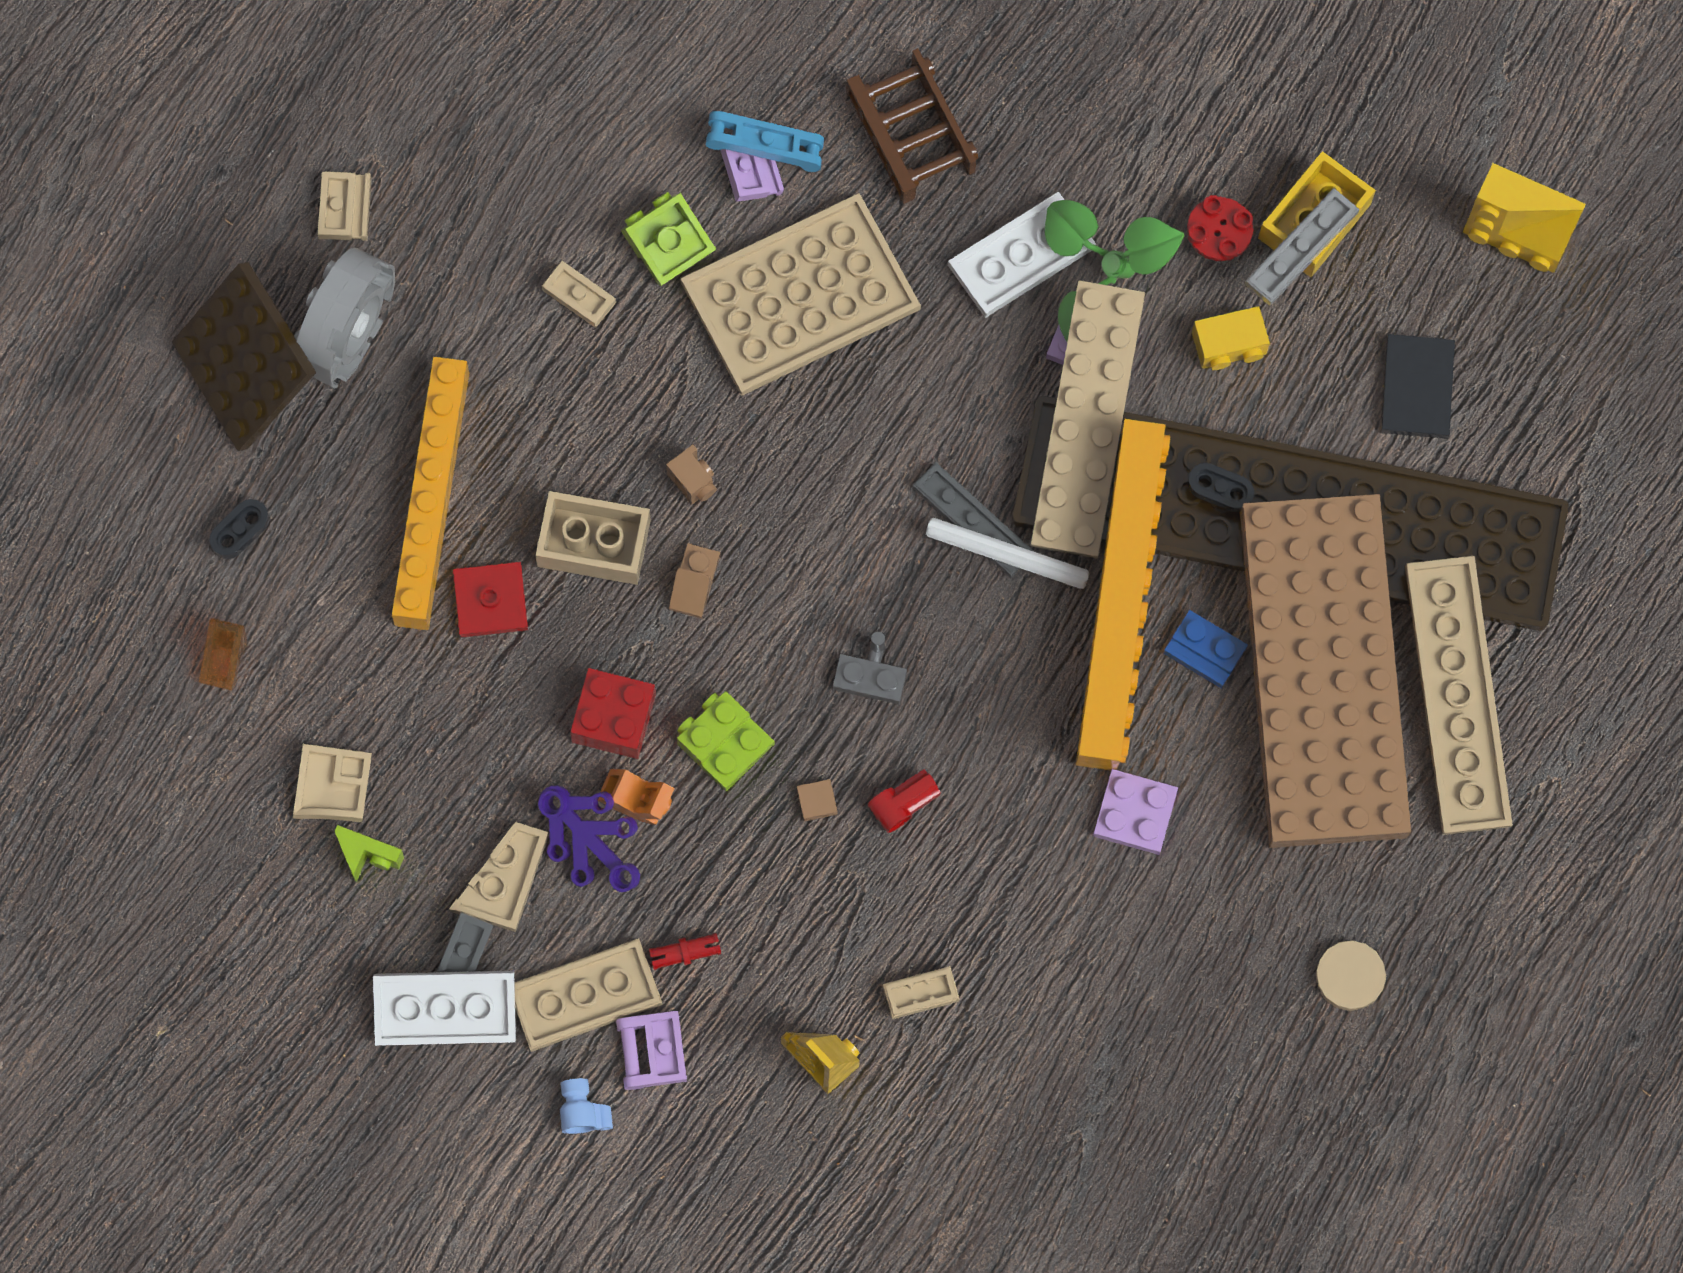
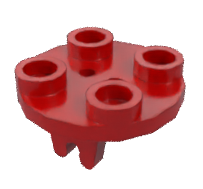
M1216 195L1208 196L1190 213L1186 227L1188 240L1194 250L1207 259L1214 261L1232 260L1243 254L1250 245L1254 231L1253 216L1244 206L1233 199Z

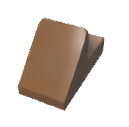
M687 543L681 567L676 572L669 610L702 619L720 559V552Z

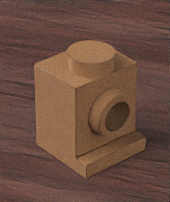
M691 445L666 464L667 475L691 505L698 500L703 502L709 499L717 491V488L713 485L712 476H714V473L703 459L698 461L697 449L694 445Z

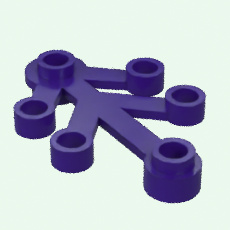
M553 785L541 792L538 801L539 810L544 816L549 818L550 844L547 848L549 858L554 862L566 860L571 854V847L564 840L565 823L572 830L574 869L571 872V880L576 886L582 887L592 883L594 880V870L588 865V847L610 870L609 881L615 890L627 892L637 887L640 882V873L637 867L631 863H623L597 836L617 835L622 839L635 835L638 829L635 819L625 816L616 821L582 820L573 810L592 809L597 814L606 813L614 805V799L611 794L600 792L593 796H571L564 787ZM555 796L560 800V808L555 807L553 804ZM599 797H602L606 802L604 809L598 804ZM623 821L629 825L628 833L622 830ZM557 845L563 850L561 857L556 854L555 848ZM580 870L586 873L585 881H582L579 877ZM625 870L631 874L632 879L630 882L624 878Z

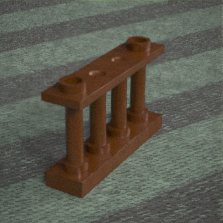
M918 48L912 51L911 64L913 67L872 85L868 83L863 84L859 74L846 80V93L903 204L915 199L916 186L919 185V181L960 163H963L966 171L971 175L975 173L976 160L979 159L972 141L966 142L933 78L935 70L928 57L923 58ZM920 79L927 95L889 112H877L873 104L876 101L875 97ZM934 106L942 123L901 141L897 139L892 141L887 131L890 129V125ZM948 134L956 151L916 169L906 168L901 159L904 158V153Z

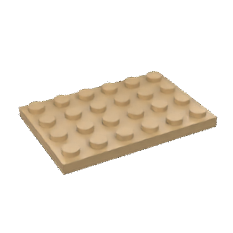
M860 193L681 278V284L741 396L921 310V304Z

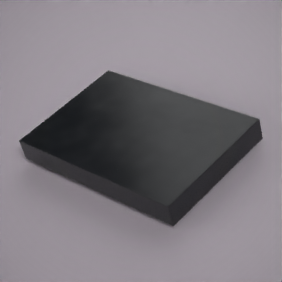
M1388 334L1386 341L1381 433L1449 438L1455 340Z

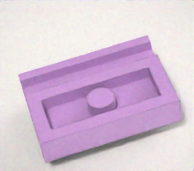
M721 149L736 202L765 198L773 194L776 196L782 194L784 187L776 161Z

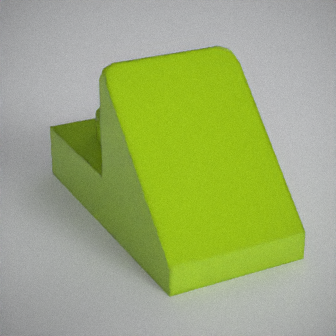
M337 825L335 833L355 882H357L367 858L370 859L369 863L377 868L387 871L390 867L400 869L404 859L401 849Z

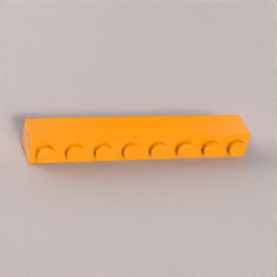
M433 357L392 610L394 625L398 627L429 630L469 380L468 364L464 360Z

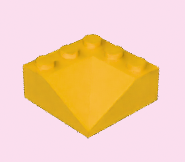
M1492 163L1462 233L1467 234L1472 241L1478 244L1485 245L1487 243L1498 248L1507 257H1518L1528 261L1536 270L1554 273L1586 204Z

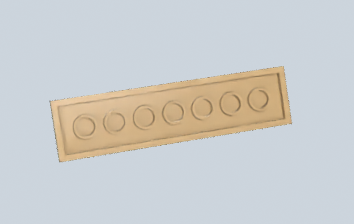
M1078 280L1031 547L1098 558L1145 292Z
M1475 556L1407 563L1405 569L1442 835L1511 827L1513 824Z

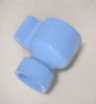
M569 1079L560 1083L561 1094L566 1099V1102L560 1108L561 1129L563 1133L578 1134L593 1130L613 1129L611 1107L591 1103L587 1100L586 1096L589 1094L588 1079Z

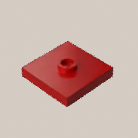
M521 562L453 569L460 638L528 630Z

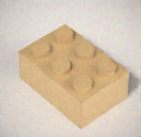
M549 491L536 551L537 567L638 585L651 522L650 509Z

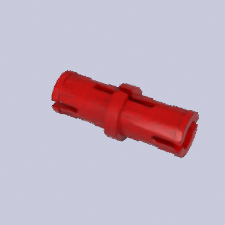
M716 932L687 941L684 937L678 939L679 943L648 948L650 958L665 955V958L651 961L653 970L684 962V965H689L691 960L717 954L721 955L720 945L705 948L707 944L719 942Z

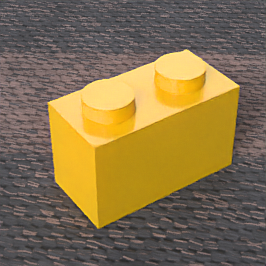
M1259 306L1194 321L1192 336L1202 369L1211 367L1212 370H1220L1230 366L1231 362L1244 360L1246 363L1258 361L1264 357L1263 355L1267 354L1270 345Z

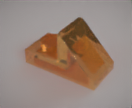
M214 618L209 620L199 683L233 690L236 685L240 656L247 647L245 626Z

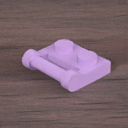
M678 1011L625 1017L616 1020L617 1031L621 1032L626 1070V1077L623 1078L625 1090L687 1082ZM645 1028L651 1072L650 1074L640 1075L635 1030Z

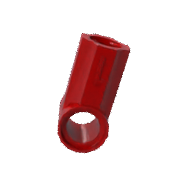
M923 769L895 789L891 787L879 793L867 805L885 831L891 833L909 821L914 812L940 796L941 792L932 776Z

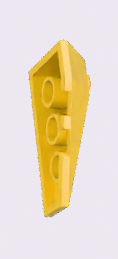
M786 1032L781 1036V1044L827 1094L859 1067L860 1060L857 1056L860 1053L847 1038L841 1041L837 1035L793 1032Z

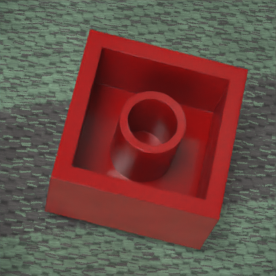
M588 668L570 732L572 743L639 759L656 697L655 684Z

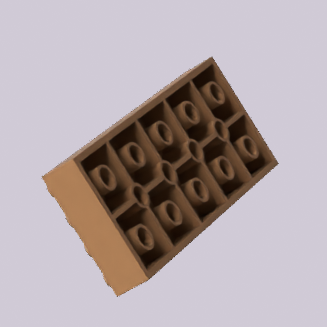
M1380 494L1243 503L1240 519L1269 848L1406 839L1411 833Z

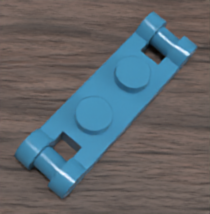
M713 111L709 114L708 125L711 127V132L706 137V146L713 150L727 149L796 165L808 172L821 170L822 158L819 156V151L823 149V136L722 111ZM724 129H732L733 135L725 134ZM799 146H804L806 152L799 151Z

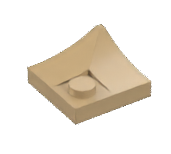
M303 744L293 819H330L362 822L372 753Z

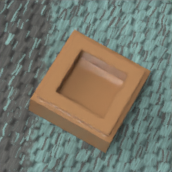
M830 779L797 786L804 822L838 814Z

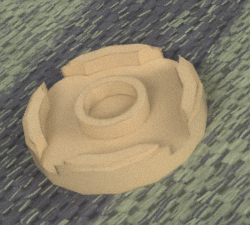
M1356 941L1339 942L1327 949L1318 962L1315 975L1323 998L1334 1007L1347 1011L1358 1010L1374 1003L1383 991L1386 980L1384 963L1378 953L1368 945Z

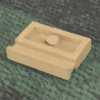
M322 172L318 222L319 239L352 240L353 238L367 241L371 193L370 173L356 175V173Z

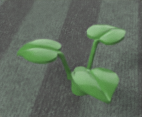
M1059 200L1051 203L1047 208L1045 237L1049 247L1061 256H1074L1081 251L1084 245L1086 248L1102 255V269L1108 276L1105 280L1098 283L1102 285L1114 284L1117 278L1127 279L1133 276L1134 273L1145 275L1160 270L1174 256L1184 237L1182 231L1167 225L1159 219L1142 217L1133 221L1124 234V244L1128 250L1125 252L1109 251L1088 241L1098 230L1096 217L1088 207L1075 201ZM1076 291L1069 292L1063 298L1058 311L1059 326L1066 341H1068Z

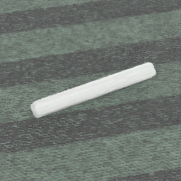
M931 518L926 529V535L930 538L1080 589H1084L1089 578V571L936 518Z

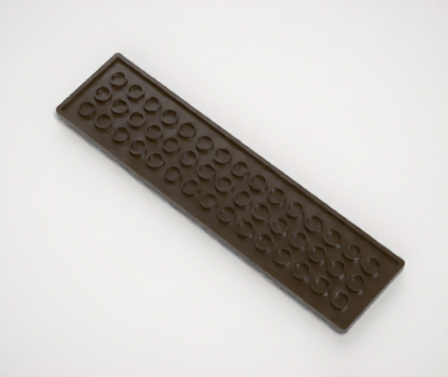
M1040 396L1036 401L1012 518L1016 526L1034 529L1057 398ZM1128 412L1123 414L1121 431L1124 419L1165 424L1164 435L1170 436L1166 462L1160 463V468L1166 469L1164 488L1162 489L1161 496H1156L1155 499L1157 502H1162L1157 529H1151V535H1157L1155 554L1245 572L1240 512H1232L1199 499L1188 488V478L1191 470L1198 464L1210 463L1247 478L1254 487L1252 503L1380 494L1390 601L1410 605L1405 569L1407 563L1475 556L1483 620L1538 631L1544 630L1549 623L1569 507L1568 502L1564 499ZM1120 436L1109 492L1106 515L1104 520L1103 532L1101 537V543L1105 544L1108 531V523L1111 509ZM1207 479L1198 481L1199 485L1204 488L1211 485ZM1234 491L1230 493L1233 500L1242 499V495L1239 492Z

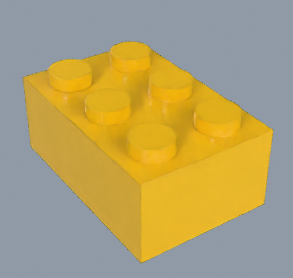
M1323 151L1264 221L1258 237L1259 240L1275 250L1333 188L1339 191L1359 208V212L1303 271L1309 277L1316 273L1369 208L1376 191Z

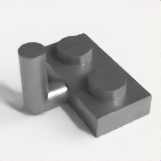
M875 632L871 637L868 660L840 654L833 690L899 705L907 669L881 663L885 636L882 632Z

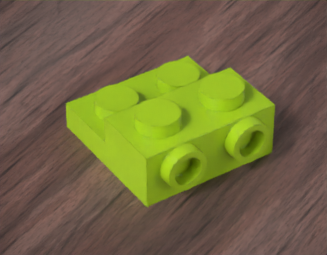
M669 192L664 193L652 201L655 208L646 214H643L641 210L635 212L624 220L627 226L621 229L638 258L643 260L659 286H662L716 250L681 193L675 194L672 197Z
M725 691L720 697L716 693L711 695L702 705L704 712L696 720L689 717L681 724L677 730L680 734L677 738V745L717 784L727 791L775 744V741Z

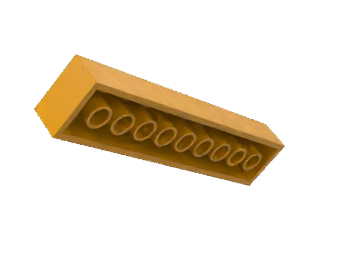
M1124 419L1120 435L1076 766L1117 770L1119 763H1125L1128 756L1130 737L1124 736V730L1130 729L1134 713V703H1128L1129 695L1134 696L1139 676V670L1133 669V663L1139 662L1144 636L1137 635L1138 628L1143 629L1146 622L1148 602H1142V596H1148L1153 569L1146 568L1147 562H1152L1155 555L1157 535H1151V529H1157L1162 502H1157L1155 499L1156 496H1161L1162 489L1164 488L1166 469L1160 468V463L1166 462L1170 445V436L1164 435L1165 424Z

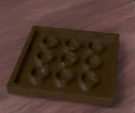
M249 262L240 263L234 268L172 341V344L237 451L248 449L316 374L315 369L297 343L296 338Z

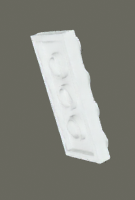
M1059 192L948 261L949 268L985 318L1092 251L1083 245L1078 254L1074 256H1061L1049 247L1045 237L1047 208L1055 201L1064 200ZM1092 237L1088 239L1089 242L1096 245Z
M514 971L390 973L373 975L375 1046L516 1042Z

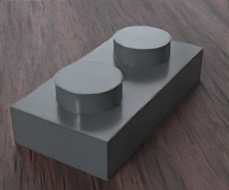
M461 911L437 972H475L494 924Z

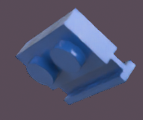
M1189 610L1171 641L1164 649L1163 654L1222 689L1246 651L1248 644Z

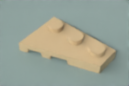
M515 822L490 854V858L468 883V887L449 908L450 912L460 915L462 911L493 923L495 926L516 932L549 836L548 832Z

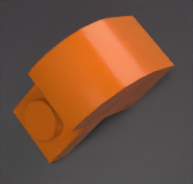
M610 769L600 792L611 794L614 799L612 809L639 821L656 825L658 820H661L662 816L669 810L672 803L671 796L675 788L664 782H648L626 769ZM599 797L598 801L606 805L605 800Z

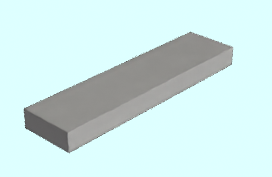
M1333 188L1250 275L1244 285L1271 306L1358 214L1359 208Z

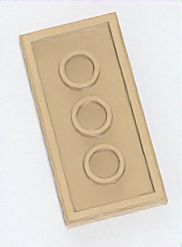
M639 938L515 982V1009L531 1052L616 1022L617 1019L630 1017L663 1005Z

